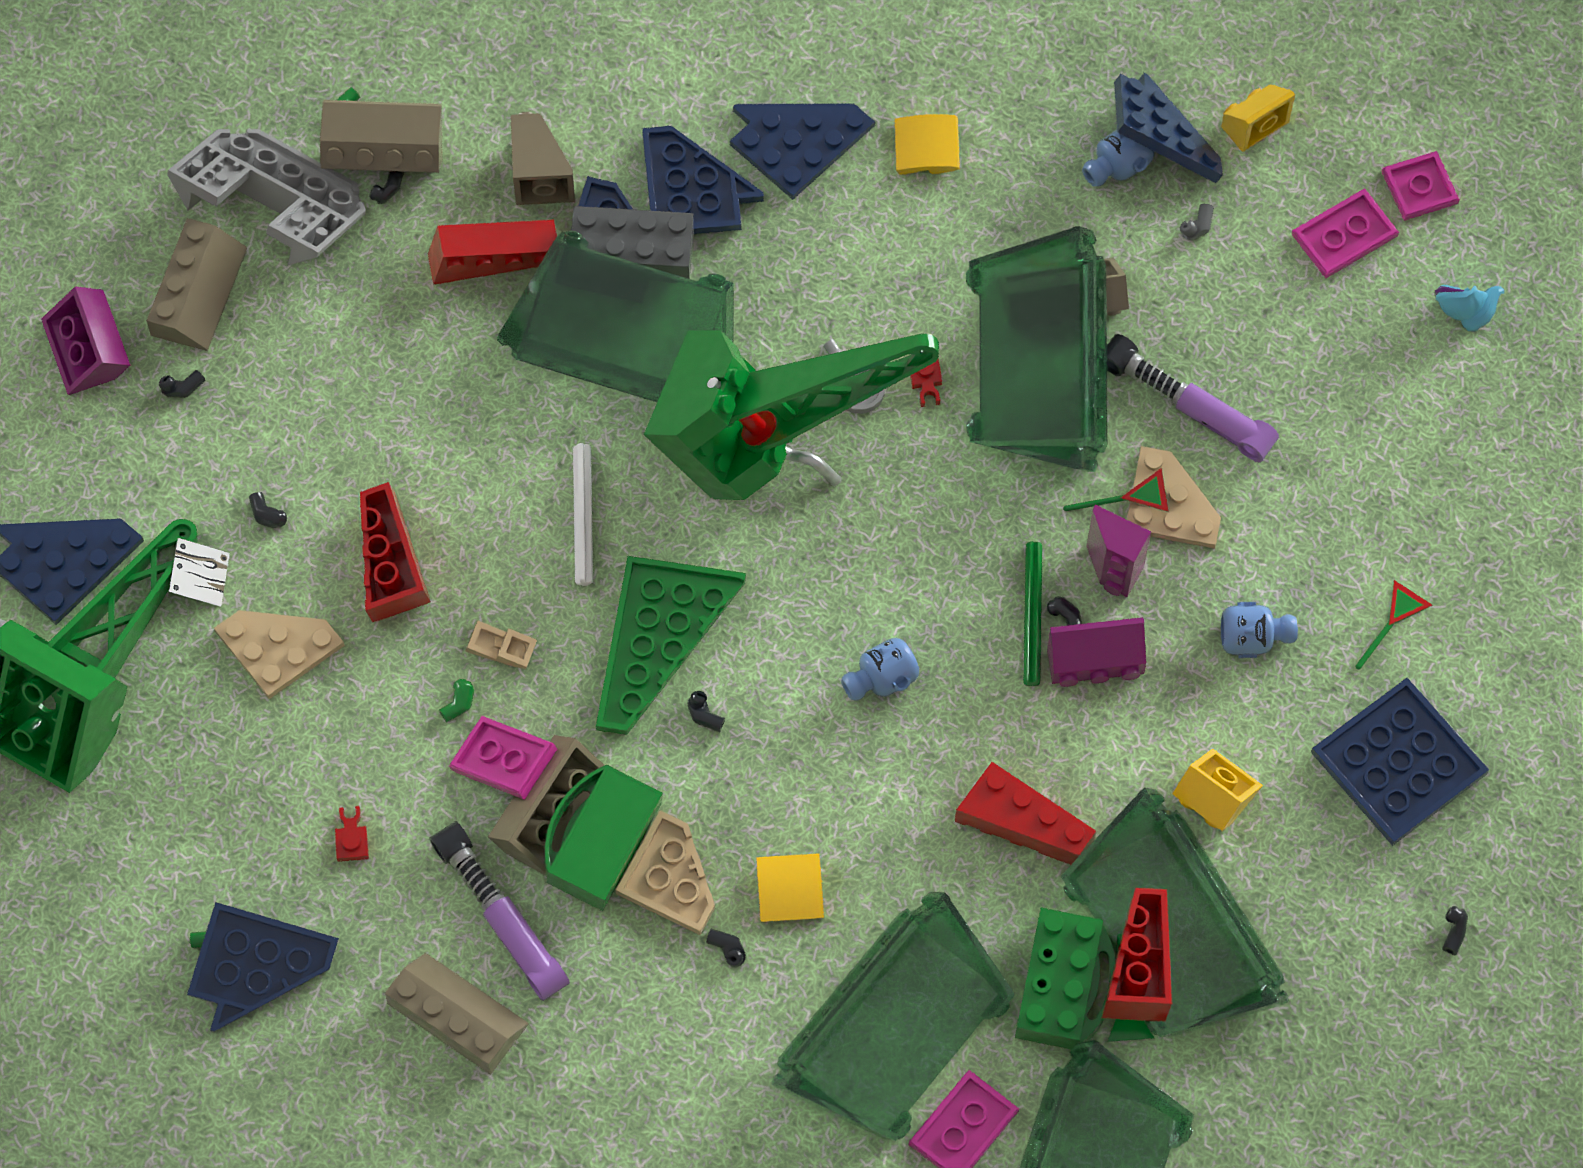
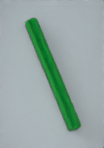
M1033 541L1027 542L1025 549L1023 683L1026 686H1038L1041 680L1042 543Z

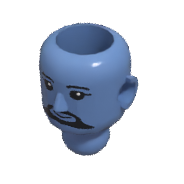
M1115 130L1098 143L1096 149L1097 159L1087 161L1082 168V172L1092 186H1102L1109 176L1118 181L1127 180L1136 173L1143 171L1152 162L1155 152Z
M1237 602V606H1230L1222 613L1221 641L1223 649L1231 655H1238L1239 658H1257V655L1269 652L1273 647L1274 641L1291 644L1297 640V619L1293 615L1286 614L1280 618H1273L1272 612L1268 607L1256 605V602Z
M892 638L864 652L859 661L861 670L846 673L842 677L841 683L848 697L854 701L862 699L869 690H872L878 696L886 697L897 691L905 690L916 681L920 671L917 660L907 643L899 638Z

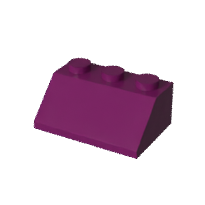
M75 286L41 318L68 395L113 381L131 366L104 290Z
M1095 504L1092 510L1086 547L1099 583L1104 586V589L1114 596H1120L1121 594L1128 597L1144 568L1151 531Z
M1144 618L1050 627L1047 655L1052 684L1071 687L1077 685L1078 681L1091 680V683L1100 684L1114 677H1121L1123 680L1139 678L1140 675L1145 673L1147 664Z

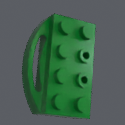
M604 765L581 779L561 800L549 824L544 858L547 883L604 911L661 806L663 793L609 765ZM582 792H588L590 794L589 798L579 806L569 820L560 850L554 852L551 848L552 841L562 815Z
M1040 908L1015 1038L1079 1051L1092 1039L1105 1019L1102 1018L1106 999L1094 1020H1090L1087 1017L1099 987V954L1106 953L1108 956V990L1115 965V954L1111 940L1103 925L1104 920Z

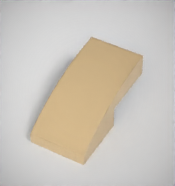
M477 621L465 651L506 665L526 669L537 640L509 628L505 632Z

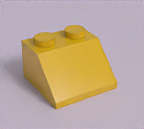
M1269 84L1262 90L1257 88L1248 95L1246 100L1239 104L1234 103L1224 111L1221 127L1238 148L1244 152L1289 123L1295 94L1292 90Z
M1211 749L1189 766L1172 794L1179 799V802L1185 808L1194 810L1204 817L1208 825L1224 831L1236 820L1263 785L1216 750Z

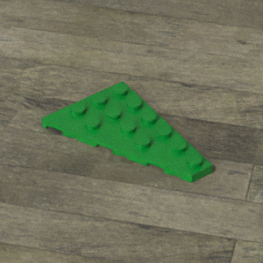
M627 556L596 721L597 731L624 735L630 732L744 586L746 573Z

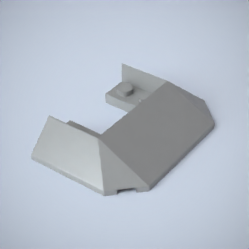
M217 129L172 166L167 173L188 211L202 199L217 206L235 190H238L280 213L277 218L268 224L266 234L291 247L288 266L318 257L366 213L364 202H361L359 198L360 190L357 182L333 169H321L320 162L259 129H247L246 134H230V129Z

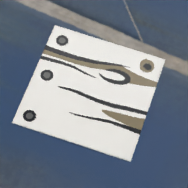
M178 538L169 592L221 607L230 553Z

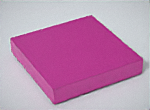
M1437 151L1382 168L1381 172L1404 221L1459 204L1460 199Z

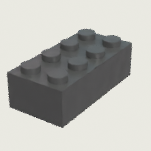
M574 206L569 250L570 276L690 283L694 236L693 213Z

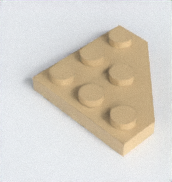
M1141 446L1133 488L1162 468L1169 512L1130 501L1127 520L1151 531V537L1215 549L1221 520L1220 515L1171 451Z
M238 610L214 627L215 633L268 699L345 646L343 640L325 619Z
M660 810L616 888V894L701 935L715 910V903L710 893L688 823Z

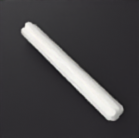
M579 443L573 447L575 583L588 586L593 583L591 447L588 444Z

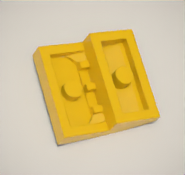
M926 114L895 118L896 171L899 175L926 170L931 174L960 170L958 117L956 115Z
M820 853L756 857L760 922L824 918Z

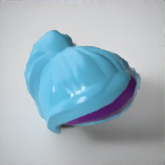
M1441 285L1434 291V295L1445 314L1461 321L1466 330L1473 332L1490 322L1496 312L1499 297L1501 294H1504L1505 290L1501 286H1492L1485 291L1477 290L1476 286H1473L1471 290L1469 288L1461 290L1458 287Z

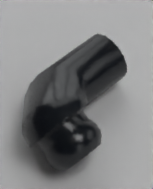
M389 171L385 186L382 188L380 185H374L369 194L370 199L377 201V204H385L400 190L404 171Z
M195 370L183 381L174 380L169 375L164 376L159 381V387L162 394L167 397L186 398L203 384L206 379L198 370Z
M256 492L249 496L253 515L258 524L270 528L282 527L286 524V513L283 510L268 507L262 492Z
M1057 596L1054 600L1048 602L1047 610L1049 614L1053 616L1060 614L1066 619V625L1082 624L1079 609L1065 597Z
M694 691L687 704L692 720L698 725L721 732L725 718L710 713L706 701L707 695L702 691Z
M1452 906L1447 911L1445 918L1447 922L1453 924L1442 950L1455 956L1465 938L1468 914L1464 909L1460 910L1458 907Z
M710 929L706 943L722 948L728 965L732 967L741 966L745 961L746 953L740 939L737 936Z

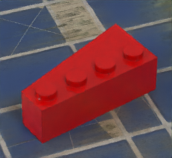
M554 220L437 225L428 251V259L433 285L530 268H547L555 264L560 248Z
M386 482L361 491L362 552L365 569L364 587L366 590L365 611L372 622H376L431 603L397 496L390 483Z
M993 762L990 763L958 806L955 814L956 823L974 827L983 833L1009 840L1010 843L1036 850L1040 854L1075 867L1078 866L1094 844L1096 836L1095 829Z
M1135 888L1129 905L1102 1018L1165 1022L1172 1005L1167 889Z

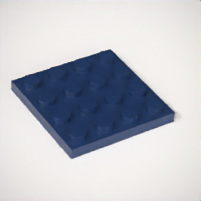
M1408 677L1315 745L1311 750L1313 756L1392 846L1489 772L1486 765Z

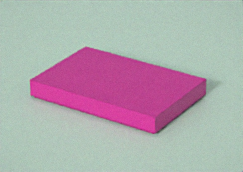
M1364 188L1295 228L1291 234L1326 279L1398 237L1399 231Z
M481 716L449 767L460 775L525 800L557 751V747L552 742Z
M968 1070L912 1137L908 1145L937 1168H973L1020 1109L972 1071Z

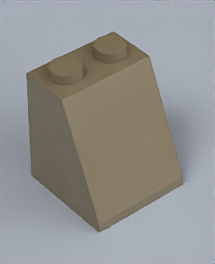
M531 112L511 115L512 166L516 205L575 202L573 169L542 115Z

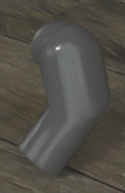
M1201 204L1197 220H1189L1188 224L1186 221L1182 222L1180 232L1183 238L1195 240L1210 231L1214 211L1212 205Z

